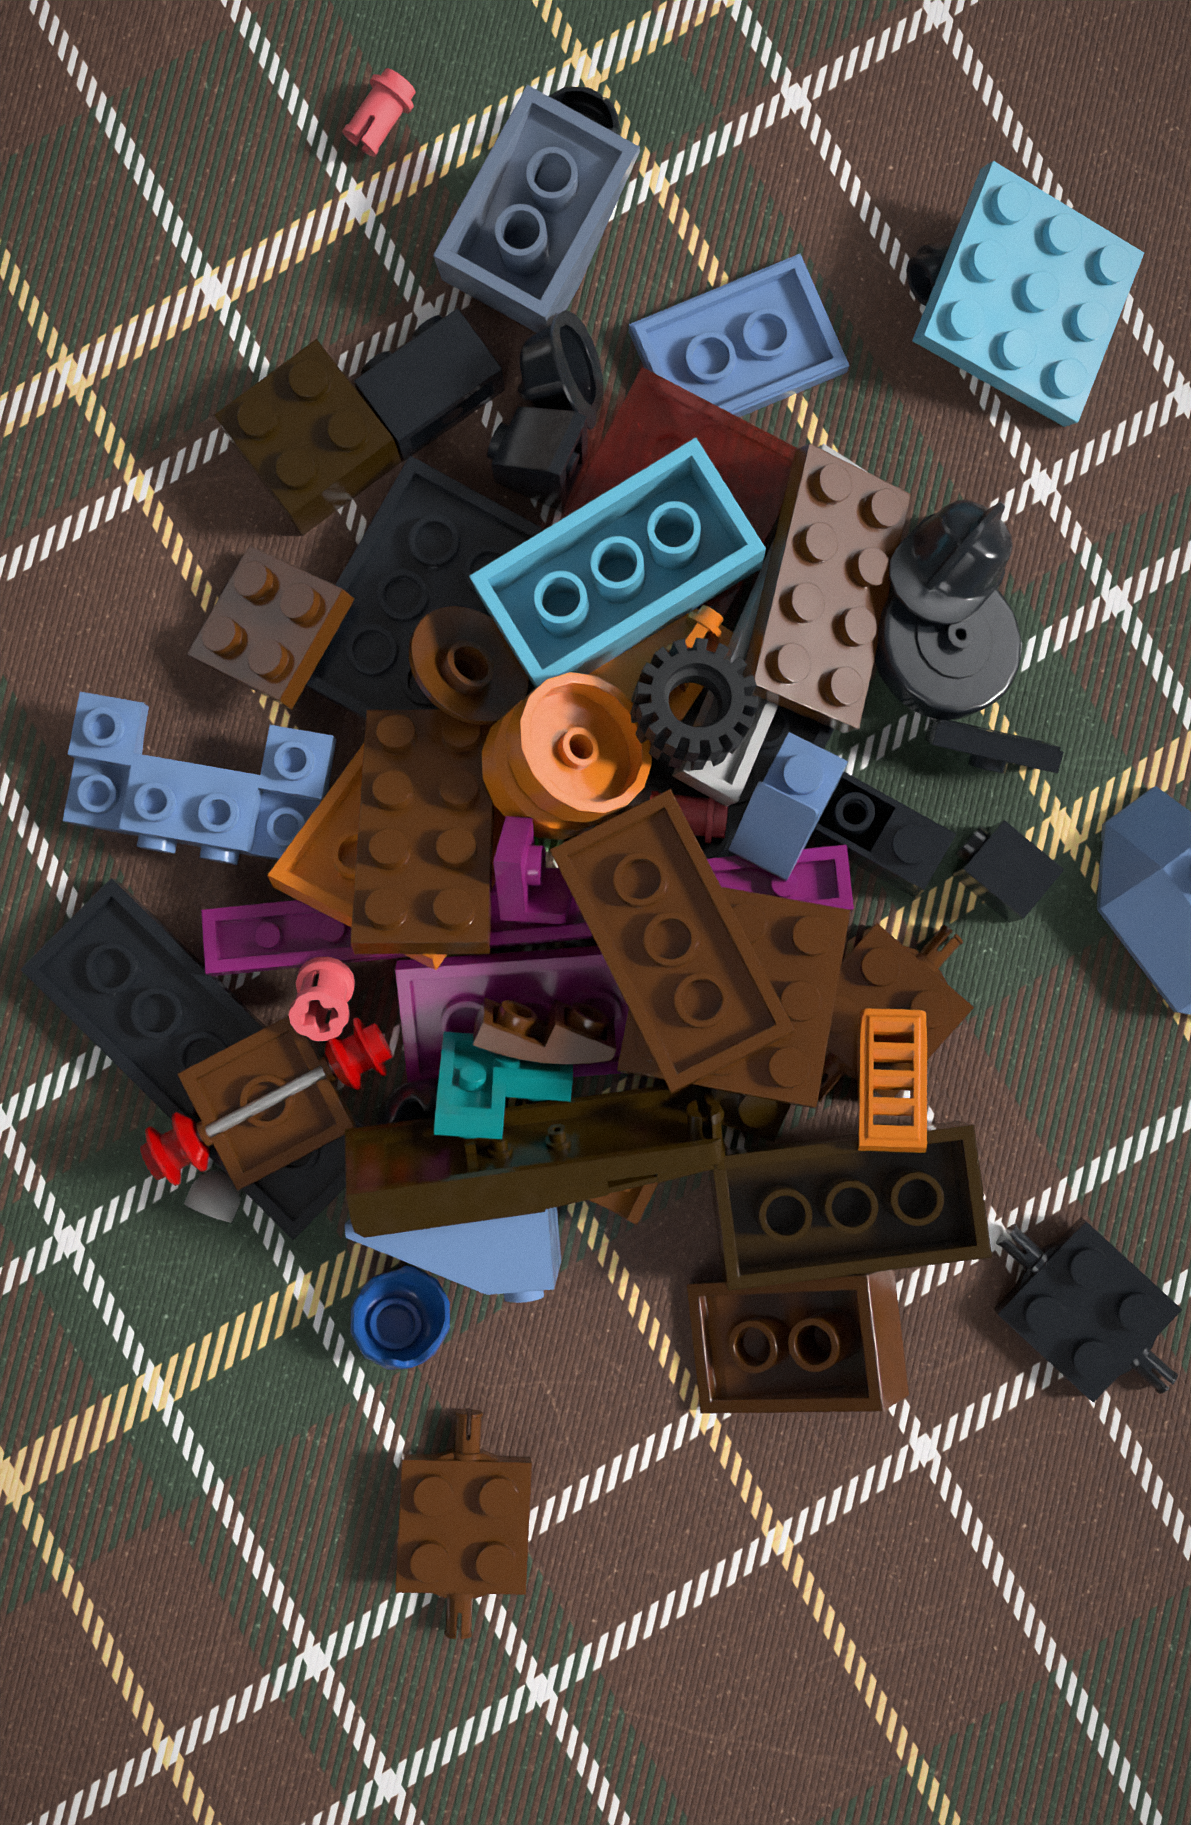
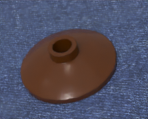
M448 606L427 614L414 629L408 650L412 673L426 697L444 713L466 723L490 725L496 723L512 707L525 699L529 677L491 617L474 609Z

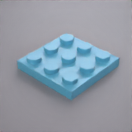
M992 161L979 171L912 341L1064 427L1078 423L1144 252L997 162Z

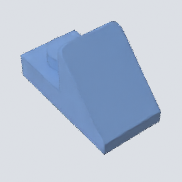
M789 732L763 782H758L728 852L787 881L845 771L848 761Z

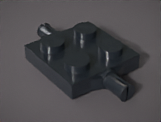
M1082 1217L1059 1240L1044 1246L1042 1249L1028 1238L1016 1224H1012L1005 1229L1023 1249H1019L1003 1233L997 1239L996 1244L1014 1258L1023 1269L1015 1287L994 1308L997 1315L1093 1403L1120 1375L1129 1372L1132 1368L1155 1388L1157 1393L1162 1394L1170 1389L1151 1369L1157 1370L1172 1385L1177 1380L1178 1374L1155 1355L1151 1349L1156 1337L1183 1309Z

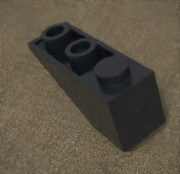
M770 767L768 768L761 782H763V780L765 779ZM844 771L811 835L828 846L847 845L848 859L913 898L918 899L948 850L956 833Z

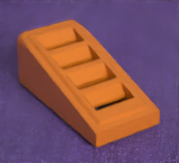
M867 1008L860 1011L857 1025L859 1151L926 1153L927 1023L926 1012L923 1010ZM874 1062L909 1063V1070L874 1069ZM873 1089L910 1091V1098L873 1097ZM873 1115L911 1116V1126L873 1125Z

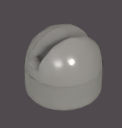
M212 1170L202 1174L193 1182L184 1204L210 1217L232 1222L240 1205V1190L237 1191L231 1178L224 1171Z

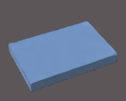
M801 254L629 324L631 339L677 443L845 374L849 368V363Z

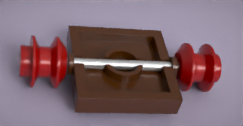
M289 1016L178 1073L201 1121L196 1123L194 1120L175 1112L172 1114V1129L164 1134L160 1133L153 1126L147 1127L145 1129L147 1142L140 1146V1151L148 1170L155 1179L161 1180L166 1177L171 1184L177 1186L181 1184V1169L191 1164L201 1172L207 1170L210 1154L209 1147L214 1145L238 1191L345 1135V1129L358 1128L334 1081L339 1079L341 1083L355 1090H360L361 1074L369 1069H374L383 1077L387 1075L384 1062L393 1056L382 1032L376 1023L365 1027L360 1019L356 1017L353 1019L354 1034L344 1039H341L339 1036L328 1039L325 1043L326 1056L321 1057L313 1040L297 1033L290 1024Z

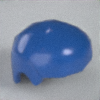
M403 1266L397 1270L372 1277L361 1288L360 1294L356 1296L351 1307V1335L363 1357L388 1370L409 1369L426 1362L436 1354L450 1328V1301L436 1278L416 1267Z

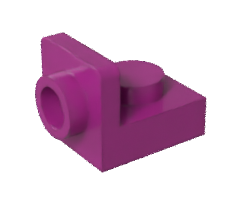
M506 816L493 861L500 919L549 924L566 923L573 895L560 869L546 867L545 847L535 845L532 818Z

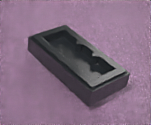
M940 718L929 719L924 740L935 746L970 753L968 765L999 773H1006L1009 762L1058 774L1064 753L1060 750L1061 747L1049 742Z

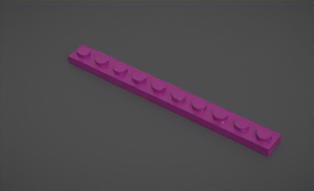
M847 845L803 849L787 881L738 856L707 859L721 887L851 910L850 913L854 910ZM496 882L493 885L491 891L490 949L594 938L574 897H572L567 922L564 924L501 920ZM299 900L201 910L205 973L210 976L300 968L306 961L316 957L328 956L339 959L343 963L408 957L404 954H354L351 946L352 927Z

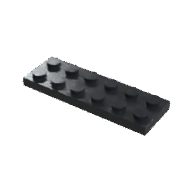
M113 878L20 969L171 1120L172 1114L178 1112L194 1120L196 1123L201 1121L178 1073L266 1028L216 976L206 974L205 966L131 892ZM348 1108L357 1127H366L367 1125ZM345 1135L242 1189L292 1240L296 1239L346 1188ZM210 1146L209 1157L229 1176L215 1146Z

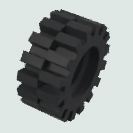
M684 638L673 641L669 652L664 647L656 651L651 663L646 662L631 700L634 702L630 711L631 723L638 722L639 724L635 733L639 742L642 744L649 740L652 743L649 754L657 760L662 753L671 756L668 766L680 769L683 761L691 762V771L703 770L706 762L710 760L713 767L724 762L728 753L733 754L740 746L754 721L752 717L758 708V697L752 696L757 686L754 676L750 675L744 678L742 675L747 666L745 661L738 656L732 663L725 658L730 648L719 643L715 653L706 650L708 639L696 638L693 647L687 648ZM684 683H695L704 686L713 693L717 700V718L711 723L699 727L682 723L673 715L670 709V692L675 687Z

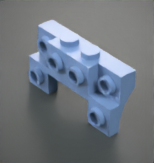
M85 692L79 693L68 755L75 758L63 817V821L70 824L138 836L137 847L163 853L175 854L177 843L201 847L199 858L220 863L237 865L239 854L279 860L329 791L337 740L332 735L270 725L261 774L257 775L142 755L149 706L143 702Z

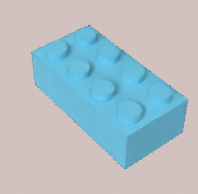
M694 438L471 574L469 577L479 598L536 689L546 679L569 672L588 675L762 568L766 548L698 439Z

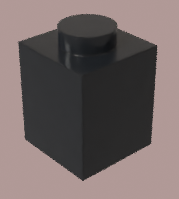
M1003 820L991 826L988 830L979 825L969 834L955 852V855L963 861L951 875L1010 923L1024 919L1064 869L1008 822Z

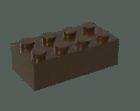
M952 1121L927 1125L926 1153L859 1151L857 1133L725 1150V1169L709 1170L722 1277L728 1291L992 1258L975 1126L970 1123Z

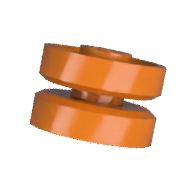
M569 672L546 679L524 700H521L505 713L489 730L481 752L482 774L493 804L505 817L532 818L535 837L564 840L586 832L600 823L605 817L627 806L645 787L652 765V755L649 754L651 742L647 740L641 744L635 735L639 724L638 722L631 723L630 711L633 703L619 688L594 675Z

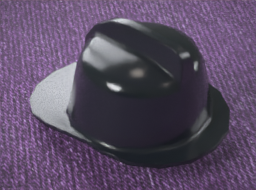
M564 310L556 315L551 325L527 339L522 345L520 351L522 381L518 385L517 392L522 399L531 400L536 408L576 411L587 416V429L592 430L595 427L597 411L603 398V375L600 360L585 325L574 313Z
M971 500L955 501L937 513L924 518L898 545L889 561V579L895 595L910 612L925 621L941 625L962 623L975 614L999 587L1005 575V566L1013 549L1012 536L1006 524L1001 520L1006 507L1003 503L998 502L988 509L984 505Z

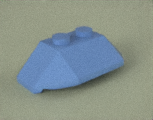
M1154 786L1102 824L1101 841H1103L1099 866L1097 910L1172 1011L1191 1015V812L1157 786Z

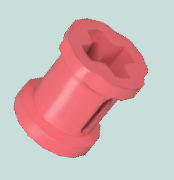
M327 956L316 957L306 961L299 969L296 979L298 994L289 1009L290 1024L297 1033L307 1036L314 1041H328V1039L336 1038L341 1034L343 1027L349 1020L350 1013L347 1002L351 999L355 987L354 975L350 968L339 959ZM319 974L317 986L313 987L315 976ZM331 1010L330 1020L328 1023H325L327 1012Z

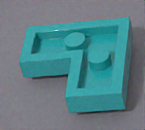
M444 1031L434 1135L458 1136L465 1139H502L505 1097L526 1098L531 1101L555 1100L571 1102L573 1064L540 1063L512 1058L473 1046L472 1033Z

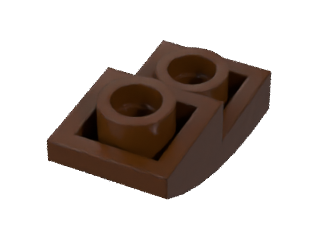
M485 997L475 1017L473 1046L516 1059L551 1064H590L611 1061L617 1050L614 1023L610 1022L608 1017L599 1009L581 1002H576L571 1006L555 999L545 1021L538 1019L533 1010L521 1003L511 1000H504L502 1003H498Z

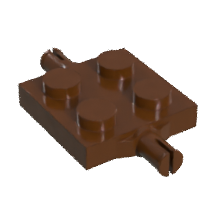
M876 923L842 961L822 1077L826 1075L827 1078L820 1085L818 1102H822V1099L844 1074L857 1080V1025L862 1009L925 1011L927 1023V1060L973 1010L974 1007L947 984L942 972L939 970L959 945L963 944V940L955 934L940 951H937V948L953 931L952 929L942 924L939 931L918 952L915 949L902 945ZM874 1062V1069L909 1070V1063ZM873 1089V1092L879 1097L894 1098L900 1090Z
M459 1409L455 1411L454 1448L435 1455L402 1454L395 1593H433L447 1598L444 1635L450 1639H456L458 1613H461V1639H468L472 1636L473 1599L487 1594L526 1595L532 1474L531 1457L497 1456L484 1449H480L483 1412L471 1409L470 1433L466 1435L467 1409Z

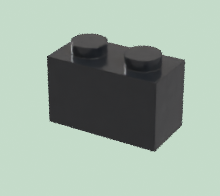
M458 308L444 318L441 315H436L427 319L414 331L410 342L394 353L384 351L374 356L362 368L361 376L354 380L360 396L394 438L398 453L404 461L505 391L502 368Z

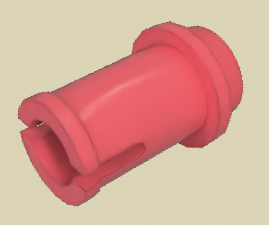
M385 68L381 75L374 74L369 81L372 87L371 91L350 123L346 124L342 130L345 137L356 147L361 141L364 144L362 151L373 157L378 153L379 147L402 112L409 114L414 107L411 99L416 93L415 89L404 77L389 68Z
M652 791L650 799L662 793H659L658 791ZM674 795L695 836L705 837V843L708 844L712 843V838L725 839L729 806L726 807L710 797Z

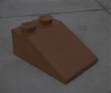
M894 1270L729 1291L723 1279L687 1284L701 1414L885 1411L909 1396Z

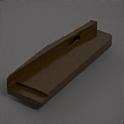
M668 1085L576 1097L571 1098V1102L554 1100L505 1107L502 1139H465L458 1136L434 1135L435 1117L345 1129L346 1197L351 1224L355 1233L367 1238L545 1212V1209L603 1197L614 1192L656 1182L661 1183L712 1169H725V1144L722 1138L721 1127L724 1111L719 1103L714 1100L711 1089L689 1085L672 1094Z

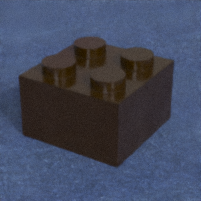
M317 339L214 414L228 439L303 536L402 462L394 438Z

